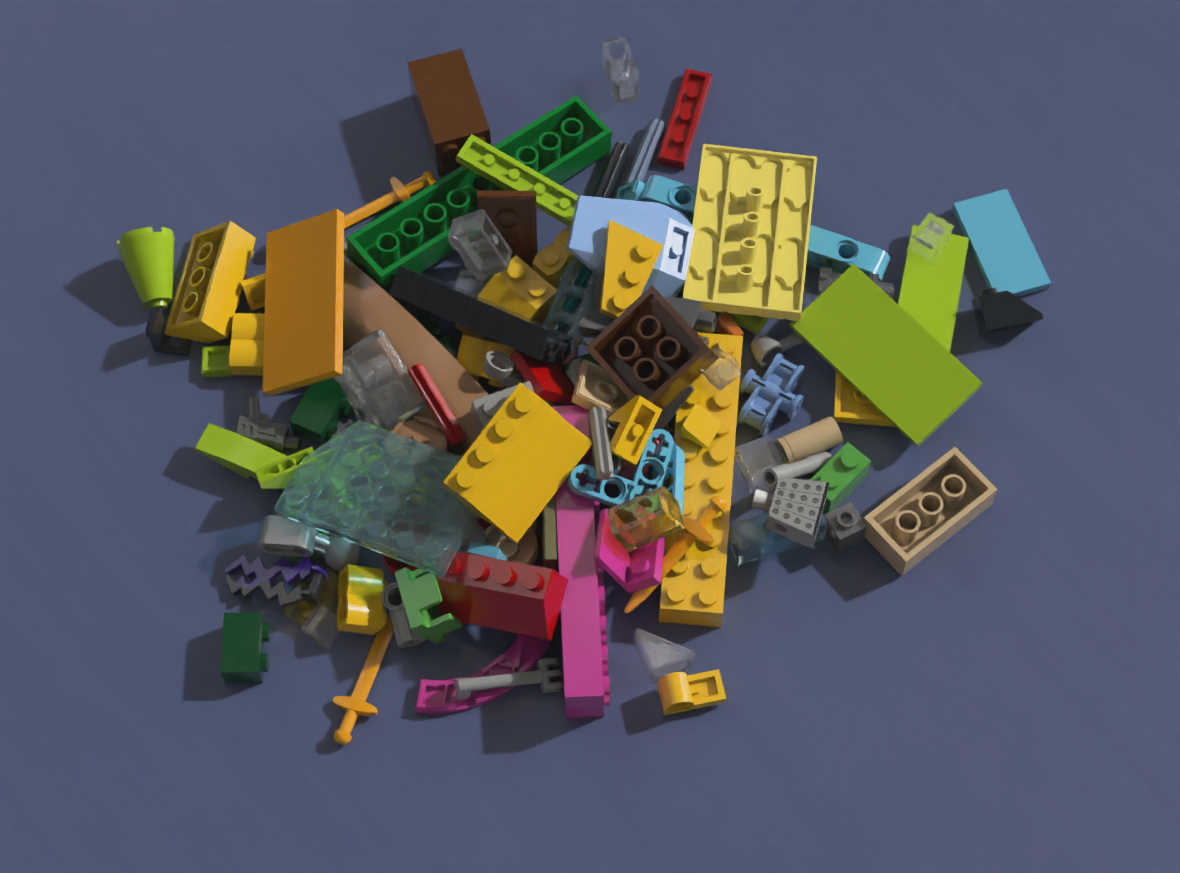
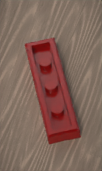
M685 69L657 157V164L682 170L685 169L713 74Z

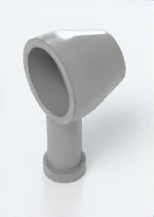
M795 331L780 341L761 334L752 340L750 348L756 362L762 368H768L778 353L783 354L784 351L796 345H801L805 341Z

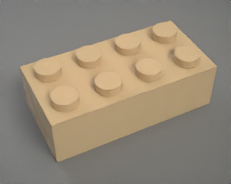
M953 447L864 517L863 522L867 526L864 537L903 576L990 507L998 489L956 447Z

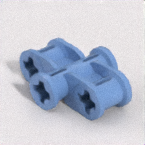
M778 353L763 378L756 375L755 370L750 369L740 385L739 393H747L751 396L742 407L737 422L740 424L746 423L759 430L760 435L765 436L780 411L787 414V418L792 420L804 400L803 395L799 394L796 396L792 392L800 382L805 366H797L783 359V355Z

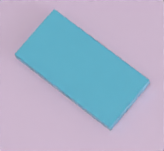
M1007 189L953 204V212L964 236L969 238L968 245L988 289L997 288V292L1007 290L1019 297L1050 287V279Z

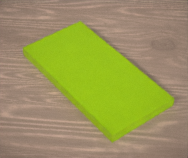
M855 264L851 265L801 313L800 321H792L790 323V327L917 448L971 398L983 384Z

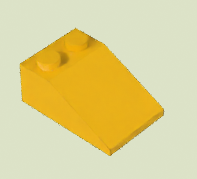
M517 255L494 274L478 295L539 323L546 320L558 305V290ZM455 324V327L463 335L479 339L484 337V335Z

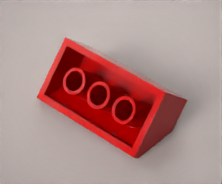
M443 549L435 574L442 596V602L438 604L440 616L451 613L459 618L462 623L551 641L568 579L555 570Z

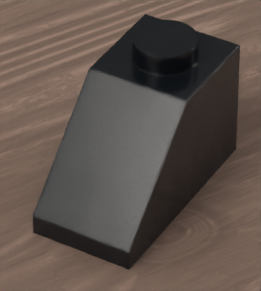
M997 288L979 291L980 296L971 300L979 335L1032 324L1043 319L1040 311L1007 290L997 292Z

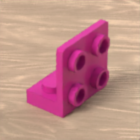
M607 508L601 510L597 525L596 548L594 550V559L597 564L609 573L628 593L661 584L666 533L660 527H656L633 535Z

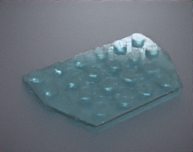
M358 420L304 457L274 506L275 513L441 577H444L471 527L470 508L441 487L444 480L462 457Z

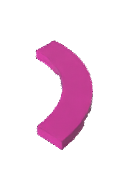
M561 608L551 641L518 634L515 642L503 655H500L493 662L481 668V671L466 677L477 678L532 671L537 666V661L543 658L553 640ZM457 678L444 680L421 679L415 711L416 713L427 714L464 711L497 699L515 686L471 691L469 698L456 700L455 693L457 690L454 687L453 680Z

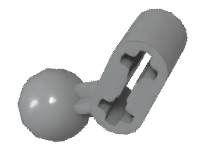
M266 516L257 545L258 549L272 555L310 557L313 551L323 554L327 565L338 571L342 570L347 564L357 565L362 557V546L355 536L343 532L333 534L330 537L318 533L319 523L305 517Z

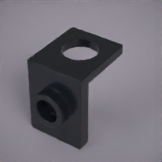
M154 307L151 319L146 326V337L149 338L155 352L188 356L193 340L186 339L182 346L172 347L169 344L171 336L164 333L166 323L161 309Z

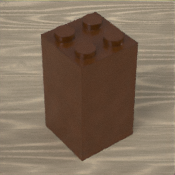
M462 48L407 62L412 98L438 176L450 174L462 166V164L456 162V156L471 134L491 145L490 128Z

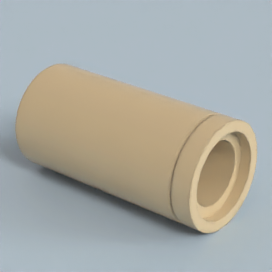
M831 416L775 440L776 450L783 464L804 460L808 456L824 452L843 443L840 428Z

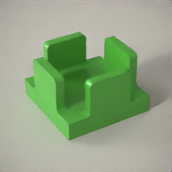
M430 563L414 571H410L405 567L394 572L411 630L438 644L447 640L446 633L462 627L461 620L451 613L443 616L439 615L438 604L442 602V596L435 576L438 567L437 563Z

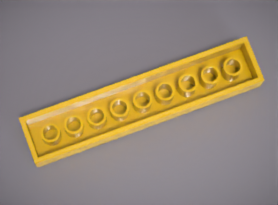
M698 332L700 336L709 338V346L720 358L691 384L694 392L676 412L674 443L682 448L685 454L683 516L696 521L710 504L709 500L714 496L721 497L726 502V508L723 512L719 511L705 528L714 539V542L709 545L696 540L663 578L659 622L721 627L743 336ZM695 403L702 406L722 423L708 449L681 436L682 424ZM671 477L670 486L673 483V477ZM680 522L666 528L664 556L686 531Z

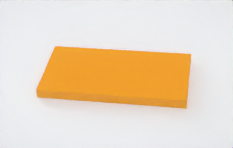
M338 209L267 233L262 392L268 396L342 375L344 213Z

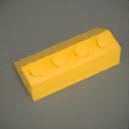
M232 221L193 234L164 331L166 335L204 343H212L228 338L232 330L233 316L240 302L241 281L247 278L246 272L254 253L253 248L256 237Z

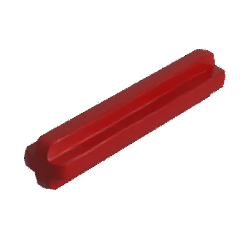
M420 363L412 366L408 370V374L451 445L461 443L466 439V435L426 368Z

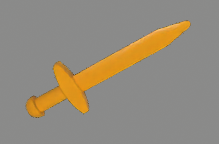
M426 171L422 173L423 176L406 185L396 177L390 178L393 191L345 215L344 229L398 201L403 203L411 198V194L435 183V176L432 172Z
M712 497L709 500L710 504L696 521L687 516L680 515L678 521L686 531L663 557L661 581L696 540L709 545L714 542V539L705 528L719 511L723 512L725 510L726 502L721 497ZM658 585L635 591L624 612L627 614L632 611Z
M390 614L384 627L378 631L351 697L335 696L332 700L335 706L346 711L339 729L335 730L333 734L334 741L340 745H346L351 741L352 736L350 734L358 715L376 716L378 713L377 708L366 702V699L393 636L394 628Z

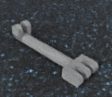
M559 658L539 659L536 663V671L454 679V687L457 690L455 693L456 700L469 698L471 691L540 683L542 693L564 690L563 682L551 683V680L562 677L561 670L549 671L548 669L559 666Z

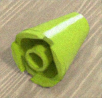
M152 227L135 229L122 234L121 242L115 241L118 253L143 306L150 308V311H153L154 307L164 310L172 302L175 237L173 231L166 227H161L162 232H153Z

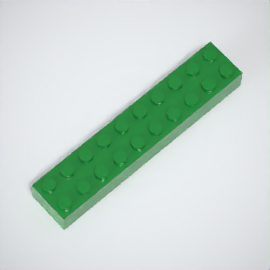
M575 95L493 147L560 184L611 151L612 131ZM462 165L346 237L348 258L389 293L399 266L422 272L478 236L477 191L507 190Z

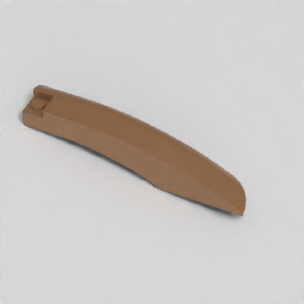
M344 256L343 347L360 366H363L416 417L430 418L437 422L408 374V370L418 363L423 364L466 435V439L457 445H451L448 441V452L452 456L464 455L479 436L470 413L472 400L489 394L406 309Z

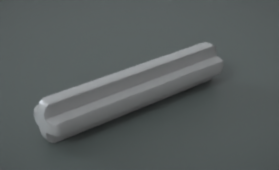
M602 406L598 408L592 407L589 410L596 476L600 481L605 479L611 480L614 476L606 409Z

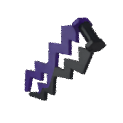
M242 555L225 569L227 574H231L243 567L248 578L254 574L257 576L255 580L248 584L243 575L236 583L229 575H226L225 579L234 596L242 591L243 597L246 599L262 588L270 602L278 597L282 608L302 601L312 605H319L318 595L323 581L328 580L327 572L319 566L312 565L307 557H304L291 568L284 556L271 568L265 569L259 556L250 564L247 557ZM281 573L288 585L299 576L302 582H305L312 575L307 590H302V587L299 585L290 594H288L282 581L273 588L271 581Z

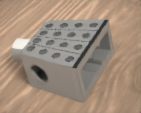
M782 477L778 479L775 493L756 489L752 507L769 511L766 525L769 530L813 548L830 483Z

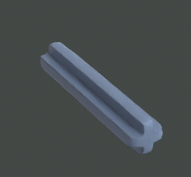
M656 118L650 120L625 180V185L638 179L643 182L664 131L665 124L662 120Z

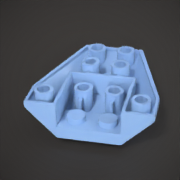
M578 196L566 249L597 274L598 269L604 270L607 223L609 220L616 222L663 245L642 294L653 285L663 297L676 298L686 280L695 231L685 214L661 203Z

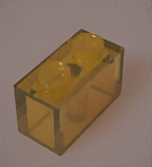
M664 486L607 509L612 536L629 552L685 528L679 502Z

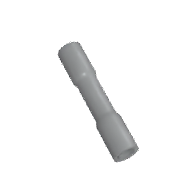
M821 452L808 456L804 460L768 468L763 472V481L767 486L773 487L777 486L778 479L782 477L794 479L807 474H815L832 458V455L828 452Z

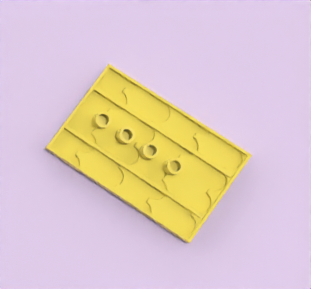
M703 144L692 224L695 231L683 298L701 301L702 309L724 313L726 311L733 314L757 315L758 317L775 319L786 318L787 320L800 321L817 164L816 156Z

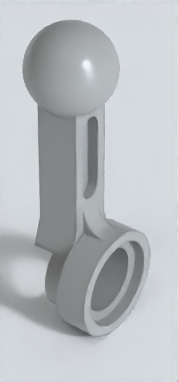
M489 351L483 360V371L488 377L494 380H501L499 385L513 387L520 382H526L520 373L513 371L514 363L509 356L499 351ZM543 399L551 407L558 404L556 402Z

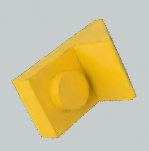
M636 395L610 416L608 421L618 427L610 442L611 453L629 464L637 465L662 409L645 398Z

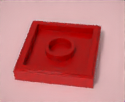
M516 349L510 354L514 365L525 381L531 382L536 395L542 399L566 406L577 405L571 402L574 387L558 364L538 360Z

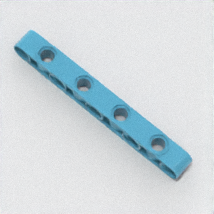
M652 175L639 201L661 203L685 214L690 223L693 224L697 187L662 176ZM810 225L806 266L840 277L851 265L855 264L875 284L880 285L890 261V256L887 252L852 238Z

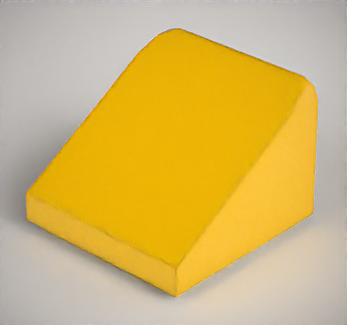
M695 403L682 424L681 436L708 449L722 423L702 406Z

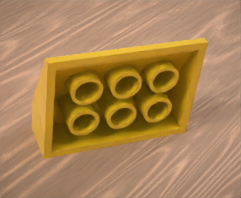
M520 382L450 472L441 487L517 544L591 447L592 443L546 401Z

